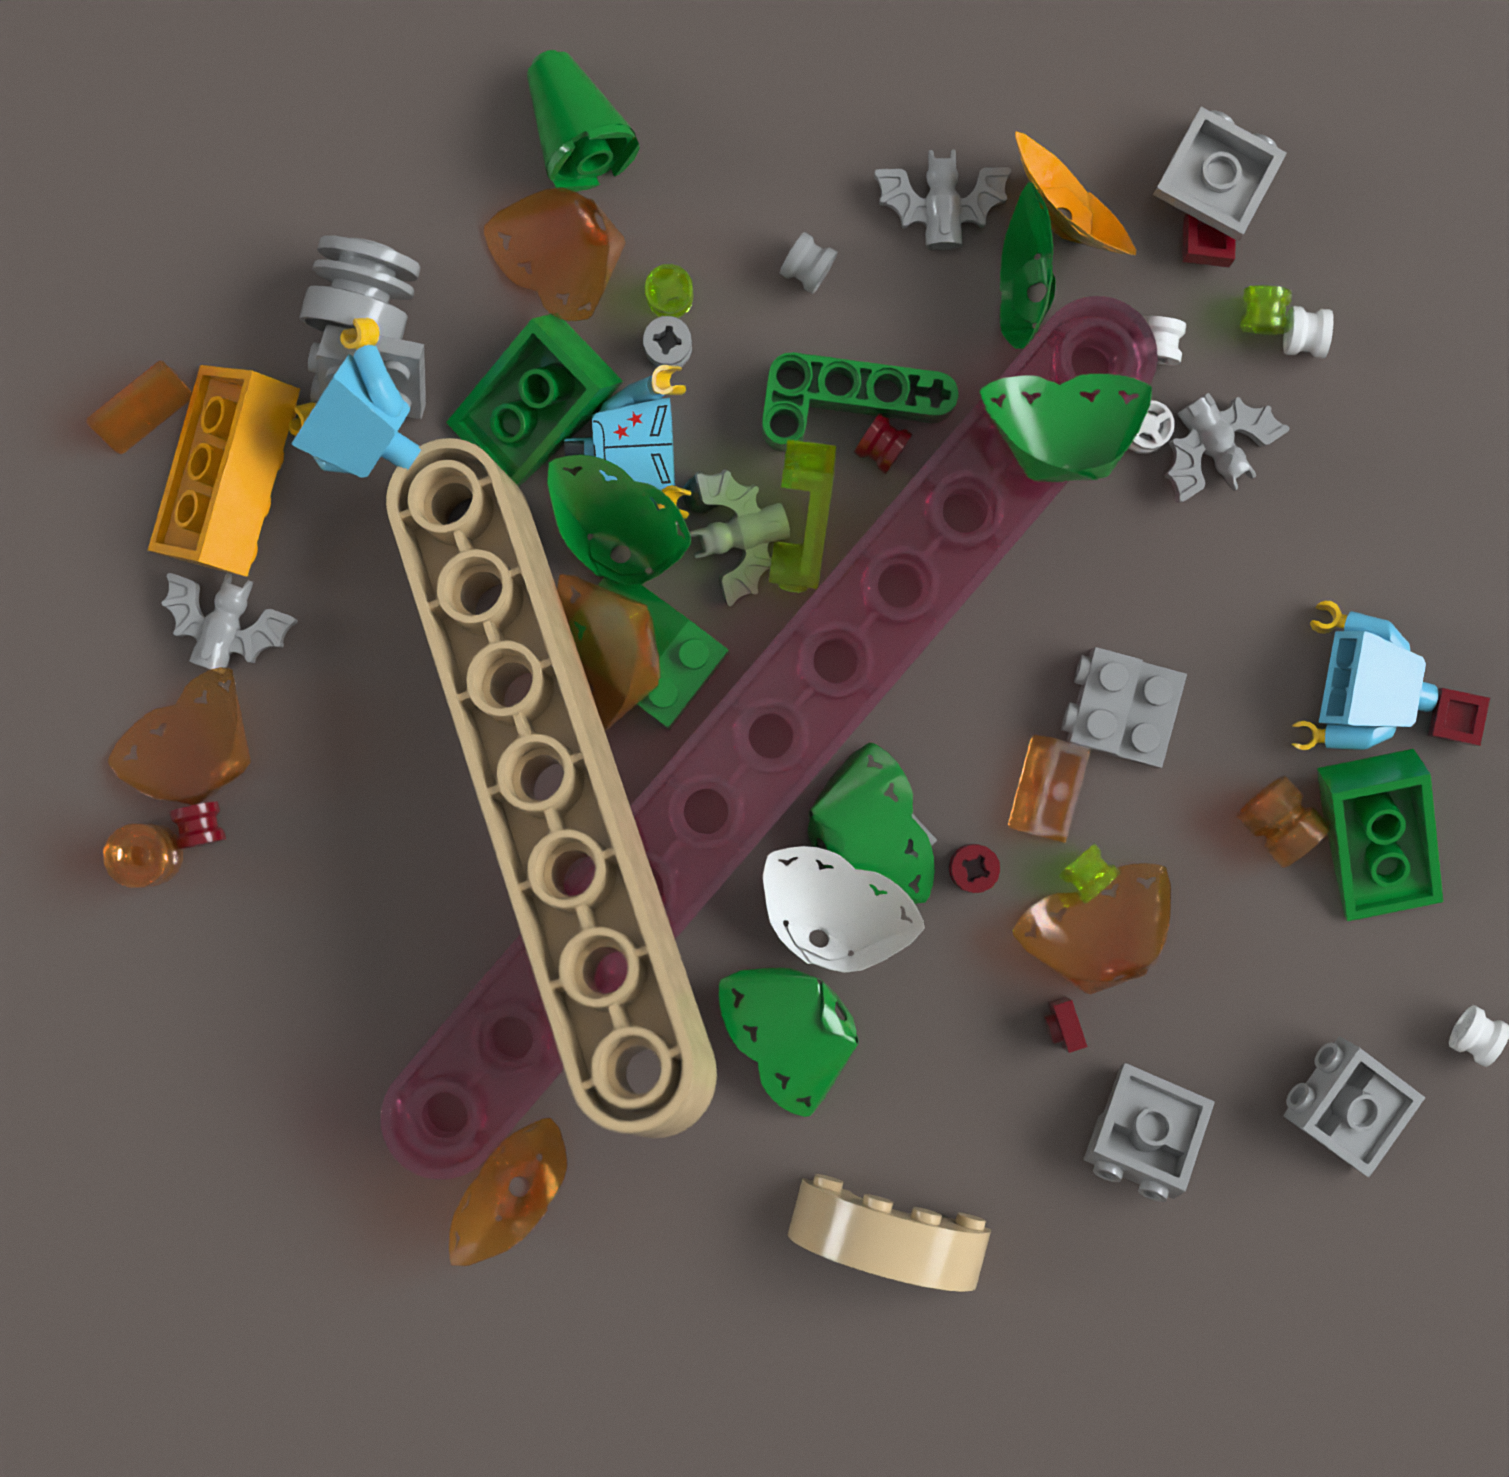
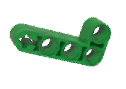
M795 352L784 353L772 362L769 370L762 419L763 437L772 449L780 452L797 448L805 435L809 407L878 416L879 413H882L888 418L939 423L947 419L953 412L959 397L958 386L955 380L948 374L938 371ZM785 368H795L802 373L804 382L796 389H786L778 383L777 375ZM834 374H841L850 380L852 389L843 396H836L827 390L825 381ZM880 381H891L898 386L900 397L893 402L880 401L876 397L873 387ZM910 383L917 385L914 395L926 396L931 388L940 389V397L947 399L942 400L939 408L930 407V399L922 396H915L912 406L905 405L910 392ZM787 415L796 421L798 429L794 435L781 438L772 432L770 428L771 422L778 416Z

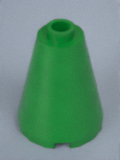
M548 50L537 55L527 71V79L548 178L553 181L555 187L560 191L578 192L599 186L600 183L597 177L610 170L614 177L622 173L635 160L640 150L635 131L570 54Z

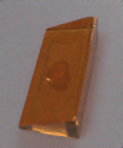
M159 360L87 418L86 423L115 452L124 454L188 403L191 399L192 391L170 365L163 360Z
M1033 735L1010 815L1009 828L1066 843L1091 750L1056 738Z

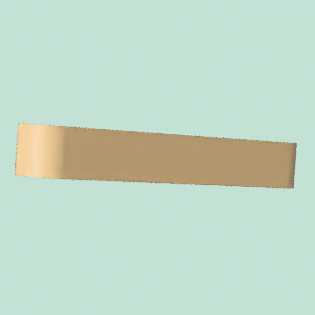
M452 438L438 439L419 446L421 451L408 471L406 468L399 466L394 471L387 490V513L572 1093L586 1115L605 1128L646 1138H663L676 1135L692 1126L709 1106L716 1086V1062L528 502L516 483L478 446L465 440ZM472 498L471 505L464 516L451 524H447L452 510L460 502ZM502 584V592L496 604L488 611L475 615L480 597L491 587ZM531 673L533 682L529 693L518 704L506 707L504 698L510 684L519 676ZM553 764L562 765L564 777L557 792L547 800H536L534 786L539 775ZM580 858H592L596 867L592 884L583 894L569 896L564 888V879L568 869ZM611 953H622L628 964L626 980L618 990L602 994L595 983L596 969L605 956ZM644 1050H652L660 1060V1078L652 1089L637 1094L631 1089L627 1081L626 1072L628 1064L637 1053Z

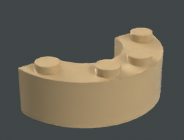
M815 1174L813 1181L802 1178L788 1231V1237L799 1246L843 1265L909 1284L961 1292L976 1289L991 1234V1229L985 1227L986 1220L961 1212L957 1213L956 1219L945 1216L942 1217L939 1213L919 1207H913L910 1214L892 1209L893 1202L883 1197L864 1194L862 1199L851 1191L842 1189L843 1181L821 1174Z

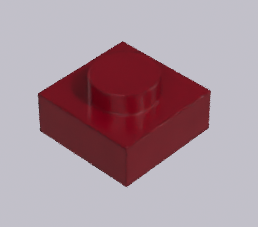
M1186 214L1183 223L1182 262L1230 268L1235 260L1236 240L1197 218Z
M1438 688V701L1432 712L1428 736L1471 746H1481L1490 698L1447 688Z
M1065 996L1047 1002L1051 1014L1044 1016V1021L1053 1045L1061 1042L1062 1048L1068 1053L1088 1047L1072 999Z

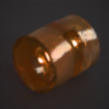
M1282 775L1268 784L1250 799L1236 815L1254 837H1265L1264 849L1281 868L1290 866L1303 857L1331 829V826L1314 807H1303L1301 805L1303 794L1286 775Z
M128 824L118 828L108 838L104 847V865L108 874L117 883L129 888L159 886L170 881L179 872L183 862V849L178 850L176 844L178 836L170 828L160 824Z

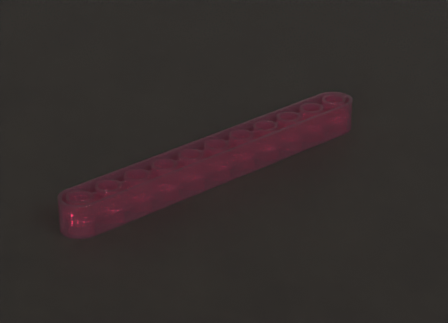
M1084 297L1072 301L1059 309L999 379L1029 375L1039 376L1061 385L1077 377L1072 367L1073 352L1083 347H1092L1098 349L1106 356L1110 367L1109 374L1132 377L1150 385L1157 367V345L1147 321L1130 305L1111 297ZM1097 389L1092 393L1080 392V396L1093 402L1096 395L1100 393V390ZM1122 390L1118 392L1123 397L1125 404L1138 397V394L1128 395ZM1024 391L1021 393L1026 397L1029 404H1032L1036 398L1041 396L1040 393L1032 395ZM1001 394L998 399L991 398V401L1001 408L1006 395ZM982 398L630 806L650 867L659 873L663 881L661 900L674 939L680 935L1069 482H1041L1029 479L987 413ZM956 494H966L975 498L983 511L981 526L972 532L965 533L952 529L946 523L943 516L944 502ZM892 568H904L912 572L920 586L917 601L903 608L894 607L886 603L878 589L879 578L885 571ZM841 642L853 651L856 658V669L848 680L832 683L821 678L816 672L813 660L814 654L825 643ZM777 716L785 720L790 726L793 736L790 749L782 756L765 758L752 749L749 742V731L754 722L761 717ZM698 791H716L727 802V821L721 829L714 833L704 834L697 832L690 827L686 820V803ZM586 857L564 882V888L569 896L583 894L592 884L596 873V867L592 858ZM522 934L515 939L397 1076L384 1097L381 1108V1129L385 1143L394 1158L406 1169L417 1175L430 1179H452L476 1169L491 1155L564 1070ZM611 953L605 956L598 965L595 973V983L602 994L618 990L626 980L628 964L622 953ZM517 1017L527 1023L533 1036L532 1046L527 1054L521 1057H508L498 1051L494 1045L492 1033L499 1019ZM451 1093L463 1101L467 1110V1121L464 1128L456 1132H444L432 1124L428 1115V1105L434 1095Z

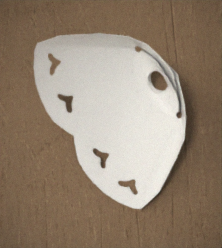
M791 847L773 851L767 855L762 877L770 923L781 941L807 964H816L844 973L862 971L886 960L909 946L925 929L924 921L918 908L909 895L899 885L879 873L854 869L840 855L818 847ZM793 857H798L788 866L778 861L779 859L789 860ZM818 859L822 864L832 865L834 868L819 870V865L815 860ZM869 884H873L878 890L886 891L887 894L876 896ZM901 906L904 907L906 916L909 917L913 921V923L901 919ZM784 920H788L789 924L787 927L783 924ZM814 930L824 931L829 939L828 945L823 948L814 946L809 941L810 933ZM850 950L854 952L853 956H848Z

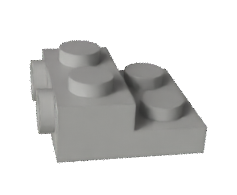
M1201 106L1153 195L1239 241L1244 235L1287 152L1277 148L1276 143L1269 137L1258 133L1251 134L1235 125L1234 121L1225 113L1216 110L1209 111Z
M326 324L321 342H314L311 346L308 357V371L316 373L311 387V402H318L348 354L354 357L356 349H348L340 341L342 331L347 328ZM379 335V340L374 346L378 348L386 370L402 399L410 407V412L406 417L421 420L426 406L424 344Z
M1098 647L1091 649L1089 657L1081 655L1074 677V683L1081 685L1076 704L1068 703L1063 717L1061 730L1068 732L1066 743L1152 767L1162 768L1187 674L1145 663L1142 659Z
M1339 1036L1335 1043H1327L1317 1052L1315 1057L1317 1068L1306 1083H1299L1291 1089L1286 1099V1104L1289 1108L1283 1117L1369 1178L1425 1097L1360 1047Z
M1124 1063L1119 1067L1105 1110L1098 1116L1083 1160L1094 1164L1093 1173L1104 1180L1121 1182L1123 1177L1139 1184L1138 1192L1148 1199L1158 1202H1166L1168 1197L1175 1199L1187 1189L1215 1102Z

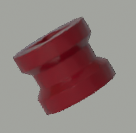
M879 413L862 437L854 453L861 458H871L877 463V468L887 474L913 434L906 429H895L890 425L889 418Z
M218 801L169 811L171 821L178 825L179 836L176 839L178 850L226 840L225 831L218 826L216 816L220 812Z
M979 844L964 845L957 849L951 856L948 865L949 876L953 883L961 890L971 893H981L989 890L998 881L1000 874V862L996 854L988 847Z

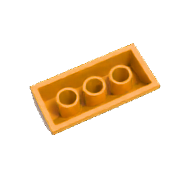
M200 365L147 551L248 577L250 566L257 556V541L263 520L270 510V495L276 474L284 460L283 449L289 431V423L292 419H295L297 414L295 407L297 406L300 388L253 370Z

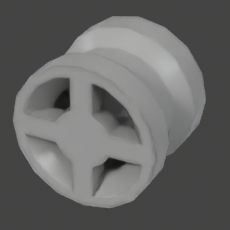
M803 232L790 250L779 274L787 279L795 277L803 283L806 291L813 294L829 272L838 252L830 247L824 249L814 243L813 236Z
M661 316L654 319L646 327L643 335V346L648 361L656 368L660 365L683 367L692 353L691 333L682 320L673 316Z

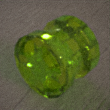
M663 264L654 268L647 276L644 285L646 301L650 310L658 317L673 316L680 318L688 312L694 299L693 285L689 274L683 268L674 264ZM674 297L679 298V300L675 298V299L669 300V301L667 302L668 299H672V298H674Z
M1255 285L1244 288L1242 300L1247 304L1246 314L1240 319V329L1250 333L1265 335L1287 333L1290 320L1285 316L1286 307L1292 302V291L1284 287Z
M1093 843L1058 876L1065 883H1072L1078 889V898L1084 904H1087L1106 888L1121 871L1116 865L1107 864L1101 857V849L1096 843Z

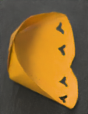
M1015 131L1016 143L1025 173L1029 181L1041 192L1040 195L1050 215L1051 229L1063 239L1084 244L1088 247L1113 253L1136 255L1137 250L1117 217L1092 193H1088L1070 170L1054 154L1026 134ZM1058 208L1069 210L1072 220L1068 219Z

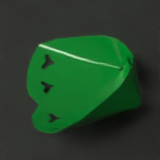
M1030 181L1022 190L1005 235L1000 264V291L1002 292L1000 328L1007 342L1015 349H1024L1034 338L1044 317L1050 310L1056 289V278L1052 268L1053 239L1050 215L1042 196ZM1040 254L1041 258L1038 260L1034 258L1035 255ZM1042 283L1046 287L1044 298L1040 302H1032L1027 295L1029 287Z
M1112 374L1079 375L1061 385L1039 376L1026 375L993 381L984 386L979 392L987 413L1029 479L1041 482L1098 481V479L1110 475L1139 433L1151 405L1152 386L1132 377ZM1097 389L1100 390V393L1096 395L1093 402L1080 396V392L1092 393ZM1122 390L1128 395L1138 394V397L1125 404L1123 397L1118 392ZM1022 391L1029 395L1040 393L1041 396L1036 398L1032 404H1029L1026 397L1021 393ZM1001 394H1005L1006 396L1001 408L991 401V398L998 399Z
M570 455L555 458L549 462L547 485L559 533L572 553L596 576H603L626 586L642 585L661 575L680 560L691 545L690 532L678 507L666 494L655 486L634 481L618 465L595 456ZM577 466L582 467L575 476L563 469L564 467L574 469ZM600 470L604 471L608 476L616 477L617 480L606 481ZM650 497L653 498L657 504L664 505L665 508L657 510L655 504L652 502ZM676 521L678 522L679 529L683 533L684 537L678 535ZM589 534H593V538L591 540H588L587 538ZM617 546H626L631 552L629 560L624 563L613 561L610 554ZM647 568L652 569V572L646 573L645 571Z
M869 742L849 756L830 777L809 810L810 822L807 831L809 841L812 847L820 848L817 838H820L825 843L828 851L843 857L854 869L872 871L887 877L899 885L909 895L914 904L926 903L934 882V856L927 834L912 818L913 793L910 783L898 762L877 744ZM868 755L873 757L875 763L881 764L882 768L867 767ZM890 783L894 784L893 793L897 796L898 802H894L892 798L884 795ZM909 839L913 841L912 849L917 852V858L911 854H905ZM818 860L823 869L834 868L832 865H824ZM917 875H920V880L917 883L919 892L915 893L914 889L910 887L908 884L911 883ZM869 884L876 896L887 894L886 891L878 890L873 884Z
M792 968L740 970L720 980L719 1004L726 1029L737 1048L758 1062L761 1084L767 1094L781 1108L803 1117L811 1116L823 1102L859 1044L855 1023L847 1007L823 980ZM733 988L740 994L745 995L740 1001L738 1008L734 1007L736 997L732 993ZM835 1005H837L841 1014L845 1018L844 1021L837 1016L835 1012ZM743 1025L758 1028L756 1042L752 1041L750 1032L744 1030ZM776 1073L790 1077L785 1089L782 1088V1081L775 1076ZM811 1096V1106L809 1107L806 1106L805 1102L796 1101L797 1098Z

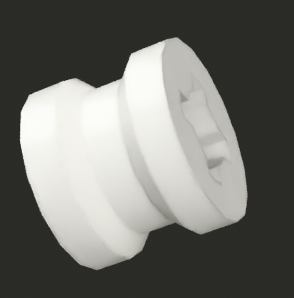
M1291 306L1284 328V353L1286 355H1296L1300 351L1310 352L1314 358L1324 359L1329 352L1333 334V311L1320 309L1316 313L1306 312L1301 306Z
M1162 316L1139 317L1136 329L1140 333L1139 344L1133 348L1132 358L1136 361L1153 365L1171 366L1180 364L1182 352L1179 350L1178 344L1179 338L1185 334L1186 323L1178 319Z
M1151 400V405L1139 433L1128 447L1130 450L1139 454H1149L1157 451L1170 439L1174 432L1175 421L1172 412L1166 405ZM1142 433H1144V434H1146V435H1150V436L1152 437V440L1150 439L1149 436H1145V435H1143Z
M1472 1005L1461 1015L1454 1026L1449 1039V1047L1458 1052L1467 1051L1473 1054L1475 1062L1488 1067L1503 1051L1509 1038V1025L1501 1020L1492 1021L1486 1018L1484 1010Z

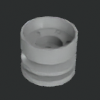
M341 236L321 237L317 251L329 260L318 259L314 261L312 270L332 284L331 287L310 286L307 288L299 316L300 321L316 330L324 332L326 324L352 329L356 328L353 325L354 318L368 317L377 323L380 335L402 340L408 316L402 310L389 304V299L409 300L413 298L415 292L413 287L403 281H415L418 279L421 269L419 263L388 246L374 241Z

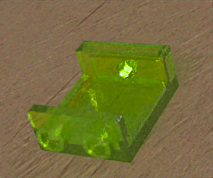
M787 440L781 488L810 491L803 543L774 542L769 582L778 584L783 590L804 592L808 588L818 589L836 455V446Z

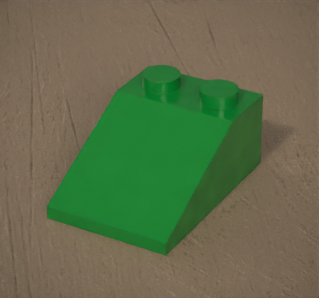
M558 313L532 318L446 423L462 440L470 442L485 451L520 487L565 444V439L571 438L592 418V414L600 410L602 404L613 395L624 381Z
M605 577L568 623L581 662L669 730L729 655V650L643 585L626 586Z
M1414 748L1317 768L1322 812L1344 916L1347 922L1444 902L1431 773Z

